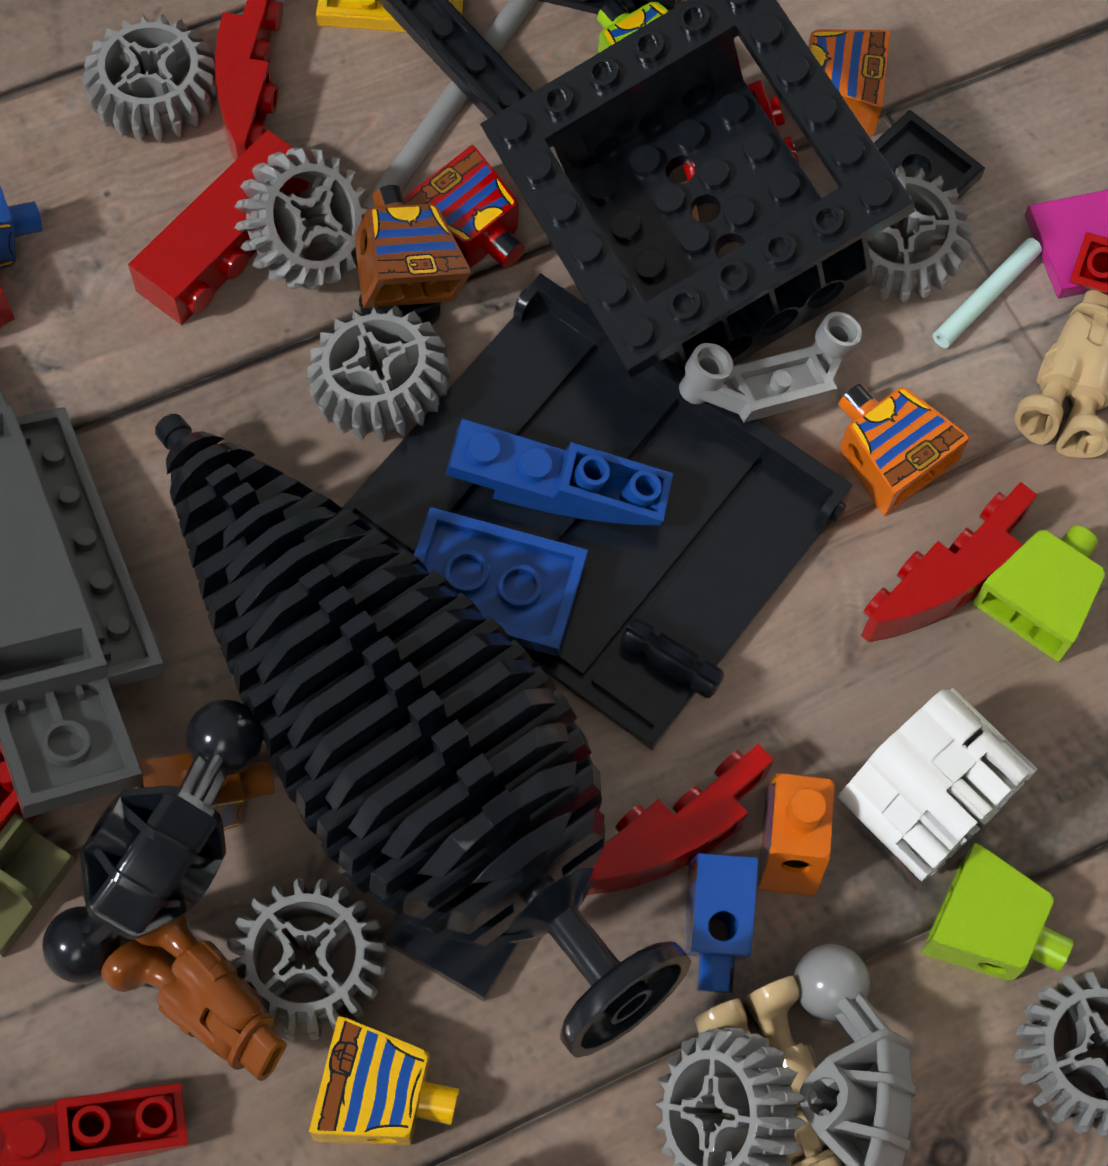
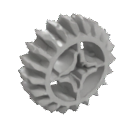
M142 14L140 23L131 25L123 18L121 30L115 31L106 28L105 41H93L92 54L85 56L84 67L86 72L83 73V84L86 93H88L87 98L91 109H94V112L99 114V118L105 127L114 125L115 130L121 137L133 130L134 137L139 142L147 134H154V137L161 143L165 132L172 131L180 138L183 125L186 124L197 128L198 115H210L211 101L216 100L218 94L215 78V58L209 42H203V37L199 34L198 29L188 31L182 19L170 25L164 14L156 22H149L145 15ZM189 71L184 81L177 86L181 82V76ZM120 75H121L122 80H120V81L116 84L118 78H119Z
M295 147L287 150L286 155L282 152L269 155L267 159L268 164L263 162L253 167L252 173L255 179L245 180L240 186L249 198L238 200L234 206L240 212L246 213V220L237 222L234 228L241 232L247 230L250 237L249 240L242 244L241 249L244 251L256 249L258 255L254 259L252 266L262 269L270 265L268 280L278 282L285 278L286 285L289 288H301L304 284L306 288L311 290L321 288L323 281L328 285L339 282L341 272L349 273L356 268L353 257H357L355 234L366 211L370 209L366 206L361 207L358 198L363 197L367 189L363 187L353 189L351 182L356 172L348 169L339 173L340 158L331 156L324 160L322 150L314 148L308 150L305 154L303 148ZM291 177L310 182L307 189L301 191L298 197L294 194L285 195L279 191L282 185ZM301 210L305 212L306 217L301 218ZM274 219H275V221H276V223H277V225H278V228H279V235H278L277 230H276V228H275ZM305 219H308V228L302 223ZM311 241L327 244L328 248L314 261L299 257L302 248L309 247Z
M900 165L896 169L895 175L914 201V208L928 215H922L915 210L912 214L901 219V229L904 231L905 238L908 239L905 249L903 247V237H900V231L897 229L899 221L867 239L874 283L863 289V292L871 290L874 285L881 287L880 298L884 301L890 296L891 290L899 291V298L905 303L909 300L911 290L915 289L917 294L924 300L930 295L931 285L942 291L948 284V275L956 277L961 272L963 266L961 260L967 258L970 252L971 245L966 240L971 238L973 227L971 223L965 222L969 213L967 205H955L959 196L957 188L942 192L941 189L944 181L941 175L930 183L924 180L925 172L922 167L915 172L914 177H907L904 168ZM931 246H942L930 258L912 264V257L916 253L930 251ZM875 252L885 254L892 262L883 259Z
M374 305L371 314L362 316L354 309L351 321L344 323L335 319V333L320 332L319 343L321 347L310 349L312 364L307 367V379L311 387L309 392L314 404L318 405L322 417L328 423L334 422L336 428L342 434L353 429L355 435L361 441L370 431H375L376 436L382 441L386 436L387 430L396 429L398 433L404 436L406 424L411 421L423 427L425 419L423 411L438 412V397L447 395L448 384L446 379L450 378L451 368L448 358H446L447 350L445 343L440 339V336H437L436 330L431 323H422L421 318L415 311L403 317L402 311L395 305L387 314H382V311ZM374 365H377L381 374L384 375L383 380L379 379L377 371L374 370Z
M297 878L293 884L294 895L285 897L281 886L274 885L271 887V893L275 903L267 906L262 899L254 898L251 901V906L258 918L253 920L247 916H239L236 920L238 929L246 934L247 938H229L227 947L232 953L243 956L232 959L230 962L237 970L238 977H242L241 979H244L259 994L266 1013H270L274 1019L272 1030L278 1026L283 1018L285 1019L284 1035L287 1039L294 1040L298 1035L300 1023H307L310 1039L318 1040L321 1034L319 1022L329 1020L331 1029L334 1032L338 1014L344 1010L355 1020H360L363 1017V1010L355 1000L357 996L367 1001H375L377 999V989L365 980L385 978V966L371 960L386 955L387 947L384 941L370 940L381 931V924L378 919L362 921L369 911L368 904L364 900L357 901L346 909L351 896L349 888L342 886L332 898H329L327 880L319 879L315 885L314 894L307 893L304 880ZM304 916H318L332 920L333 923L328 925L324 922L314 930L302 931L292 926L289 921ZM272 934L284 952L280 962L272 969L274 976L266 984H263L259 973L260 956L266 941ZM349 934L355 943L356 955L352 971L343 984L336 977L335 971L330 966V961L336 951L340 949L339 941ZM291 942L299 950L308 948L309 954L312 948L317 949L315 953L322 975L315 967L306 969L304 963L302 969H297L299 964ZM306 985L314 986L324 995H328L324 999L310 1003H295L279 997L284 992L290 995L300 986Z
M1094 971L1082 974L1078 983L1070 975H1066L1057 981V990L1046 986L1038 992L1041 1004L1031 1002L1023 1011L1031 1024H1021L1017 1027L1015 1035L1020 1040L1030 1044V1046L1018 1049L1014 1053V1059L1021 1063H1031L1032 1069L1020 1077V1083L1031 1085L1037 1082L1042 1091L1033 1098L1034 1105L1037 1107L1049 1101L1056 1104L1052 1112V1122L1060 1124L1073 1114L1075 1133L1084 1134L1094 1124L1095 1130L1100 1137H1108V1054L1105 1055L1104 1060L1102 1058L1091 1059V1057L1080 1061L1075 1060L1087 1052L1089 1047L1091 1049L1101 1048L1102 1050L1108 1048V1026L1105 1025L1098 1012L1092 1013L1091 1011L1093 1009L1108 1015V976L1104 978L1100 985ZM1065 1013L1071 1025L1066 1029L1070 1039V1047L1067 1053L1056 1058L1054 1034L1060 1018ZM1075 1075L1082 1077L1089 1083L1094 1094H1101L1103 1100L1093 1098L1081 1092L1068 1081L1066 1076Z
M742 1028L708 1029L706 1032H699L698 1038L682 1041L681 1053L667 1057L672 1074H666L658 1078V1081L665 1090L664 1097L653 1103L662 1109L663 1121L654 1129L665 1133L667 1138L661 1153L675 1157L673 1166H791L788 1155L803 1149L794 1136L795 1129L806 1125L807 1122L797 1116L796 1104L802 1101L805 1096L792 1090L791 1085L798 1072L789 1067H783L785 1052L777 1050L775 1047H770L769 1038L762 1037L759 1034H750V1031H744Z

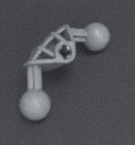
M824 944L809 950L800 959L795 969L794 977L800 991L798 1001L807 1012L819 1019L839 1021L854 1040V1043L829 1055L804 1080L799 1094L805 1096V1098L799 1102L800 1109L817 1135L846 1166H902L905 1154L909 1151L911 1143L908 1140L911 1122L912 1097L915 1096L910 1058L913 1047L905 1037L890 1030L867 1000L870 978L862 959L854 951L842 945Z

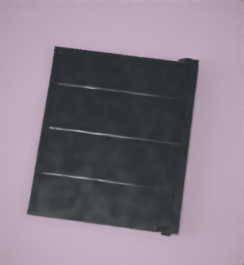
M540 273L530 286L524 289L518 296L513 318L447 390V395L439 399L438 412H428L424 416L423 427L417 424L342 507L343 510L337 514L345 509L350 510L372 528L368 533L377 529L400 548L397 550L398 552L406 549L413 555L430 507L587 549L586 565L558 657L528 648L524 649L534 661V665L540 666L549 676L653 750L696 692L690 689L692 684L687 680L682 684L645 661L647 656L644 653L637 656L622 646V635L629 623L635 618H640L655 627L653 632L659 636L663 632L700 655L698 661L701 663L708 660L718 666L828 524L831 522L835 523L842 515L847 506L845 504L853 484L757 419L743 423L740 415L709 402L692 404L686 401L679 391V384L686 374L685 370L667 358L631 378L588 305ZM465 419L566 450L570 442L671 472L673 473L664 521L661 525L601 522L543 512L493 499L494 489L446 475L457 428L461 420Z

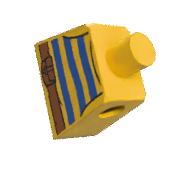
M338 1016L309 1133L314 1141L411 1145L417 1118L452 1125L460 1089L426 1081L430 1066L429 1052L351 1019Z

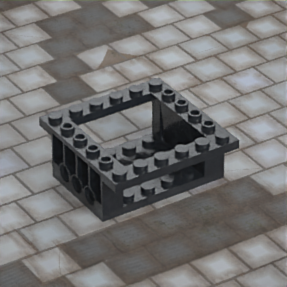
M687 0L480 124L631 378L673 354L679 366L685 370V365L697 346L703 343H713L724 348L730 354L733 365L872 285L874 282L867 239L915 212L914 201L777 0ZM737 36L838 185V189L821 198L743 80L734 38ZM688 164L695 168L694 176L685 183L678 184L669 180L670 173L678 166ZM712 203L720 207L718 216L712 221L699 222L692 217V211L696 205L698 208L703 204ZM730 242L742 244L721 258L717 257L723 245Z

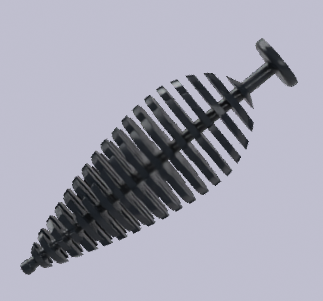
M179 414L164 416L155 427V435L165 448L170 450L166 458L167 474L171 473L170 495L180 519L179 525L182 536L185 538L187 548L189 549L188 554L191 565L195 570L197 580H199L200 594L202 600L204 599L206 610L209 612L208 618L218 643L221 644V650L229 671L234 675V683L242 703L249 708L253 717L261 723L263 741L266 744L273 767L279 771L278 775L289 799L296 804L307 828L322 842L321 847L330 859L345 871L342 875L363 893L366 894L368 891L376 894L372 899L397 916L401 913L412 916L405 922L414 928L438 934L442 930L452 931L455 933L449 938L461 943L486 946L498 936L514 934L518 935L511 939L509 943H520L550 934L591 986L576 1001L566 1015L560 1032L562 1043L574 1057L591 1055L611 1045L633 1030L675 991L687 975L692 961L676 942L669 941L654 943L620 962L578 910L594 882L592 880L588 883L594 871L592 868L595 867L604 848L605 815L599 811L602 803L600 771L591 760L590 754L592 752L586 736L576 725L575 720L578 718L563 693L556 698L552 692L557 688L540 666L535 669L531 667L534 661L528 652L516 640L510 642L507 639L509 636L499 623L489 615L483 617L474 602L460 592L456 595L453 587L438 572L432 570L428 573V569L419 558L406 549L398 552L397 550L400 548L389 537L377 529L368 533L372 528L359 516L348 509L337 514L343 509L330 498L317 491L313 492L312 489L283 474L284 472L276 467L253 459L252 457L255 454L241 445L230 442L217 444L224 440V438L204 431L192 433L191 427Z

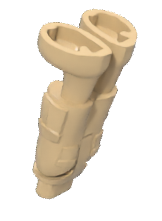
M1096 290L1087 291L1082 303L1072 309L1057 342L1046 352L1037 377V384L1040 385L1042 393L1023 398L1019 402L1015 414V424L1018 430L1030 441L1043 445L1050 442L1057 434L1064 413L1062 403L1065 397H1069L1073 406L1056 444V451L1067 457L1094 458L1108 450V423L1095 416V411L1108 407V295Z
M792 975L755 990L744 998V1002L763 1037L769 1038L770 1047H775L777 1050L785 1052L783 1067H789L798 1072L791 1087L793 1092L800 1093L804 1080L819 1064L811 1045H804L803 1043L795 1045L788 1024V1011L800 996L799 986ZM739 998L719 1004L693 1018L698 1033L706 1032L708 1029L724 1030L725 1028H742L744 1031H749L747 1014ZM799 1103L796 1104L797 1116L807 1122V1124L799 1129H795L794 1136L803 1149L788 1155L791 1166H842L839 1157L824 1143L807 1121L800 1109Z

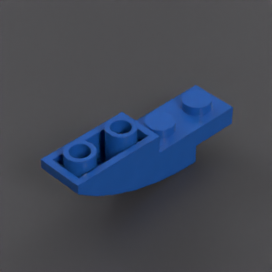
M465 419L461 420L457 428L446 471L448 476L494 489L493 499L563 516L632 525H661L663 523L673 473L573 442H570L567 449L563 450Z

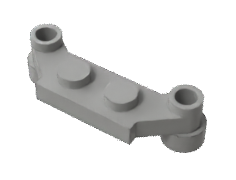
M831 312L817 328L815 342L811 347L733 366L730 354L721 346L713 343L700 344L695 348L685 365L686 374L679 384L680 394L686 401L692 404L709 402L740 415L743 423L828 401L838 389L833 378L842 359L850 355L861 340V327L852 316L843 312Z

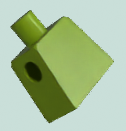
M1079 525L1071 526L1062 539L1057 538L1047 530H1039L987 578L972 604L1059 663L1078 637L1106 573L1103 567L1089 559L1098 546L1097 537L1090 530Z
M974 843L963 856L921 953L928 957L1002 980L1013 981L1024 972L1030 958L1059 972L1069 957L1074 940L1044 926L1054 903V898L1048 891L983 846Z

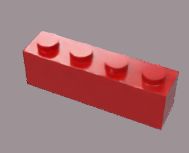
M269 130L263 133L128 263L136 292L180 325H183L194 313L198 314L206 309L212 301L214 293L228 279L238 277L245 269L249 258L256 252V249L251 251L241 249L242 244L249 240L250 237L247 230L241 232L234 228L237 222L246 220V213L240 212L234 207L238 200L249 198L240 186L245 180L255 179L252 173L255 165L263 162L268 164L267 159L269 155L277 152H282L286 155L287 150L293 147ZM291 177L282 185L279 191L285 195L294 194L298 197L301 191L307 189L310 182ZM274 219L275 228H276L277 233H278V235H279V228H278V225H277V223H276V221H275V219Z

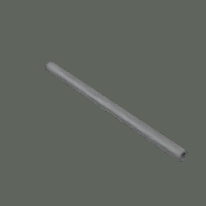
M509 0L483 35V38L499 55L538 0ZM452 80L361 204V207H374L372 194L383 186L397 185L402 191L468 100V97Z

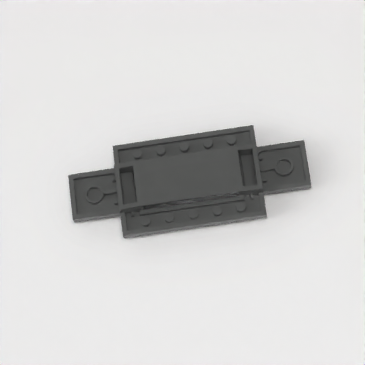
M0 388V748L25 819L121 792L124 789L142 786V771L111 689L162 676L164 662L65 407L16 417L11 404H6Z

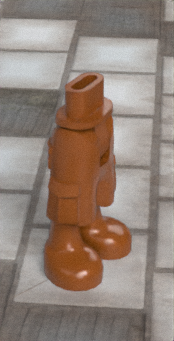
M185 915L141 938L122 945L108 957L102 967L101 978L113 990L127 992L145 984H150L159 989L157 1003L159 1004L158 1009L163 1015L179 1026L182 1032L191 1037H196L209 1050L228 1061V1064L233 1069L246 1068L259 1081H263L271 1075L287 1046V1043L272 1030L274 1019L270 1013H266L256 990L252 989L244 979L238 977V972L233 964L226 959L213 942L203 940L199 943L187 926Z

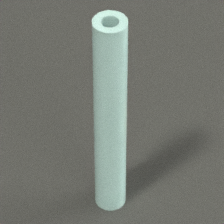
M1027 238L933 333L934 341L940 347L948 348L1042 252L1040 243L1033 238Z

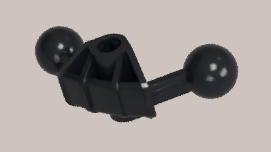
M216 700L204 705L194 714L186 734L187 747L193 762L180 788L175 786H156L124 789L103 812L80 852L85 906L64 910L50 922L44 933L42 943L43 956L48 967L55 975L72 983H87L99 979L105 961L120 947V935L127 939L141 938L183 916L205 894L226 855L223 820L219 812L212 808L211 805L225 776L240 773L250 767L259 756L263 745L261 723L253 717L246 705L234 700Z

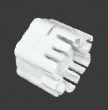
M954 688L950 690L942 689L872 754L837 798L922 882L929 875L932 876L946 863L945 861L948 858H951L967 840H970L980 830L976 825L977 823L983 828L1038 769Z

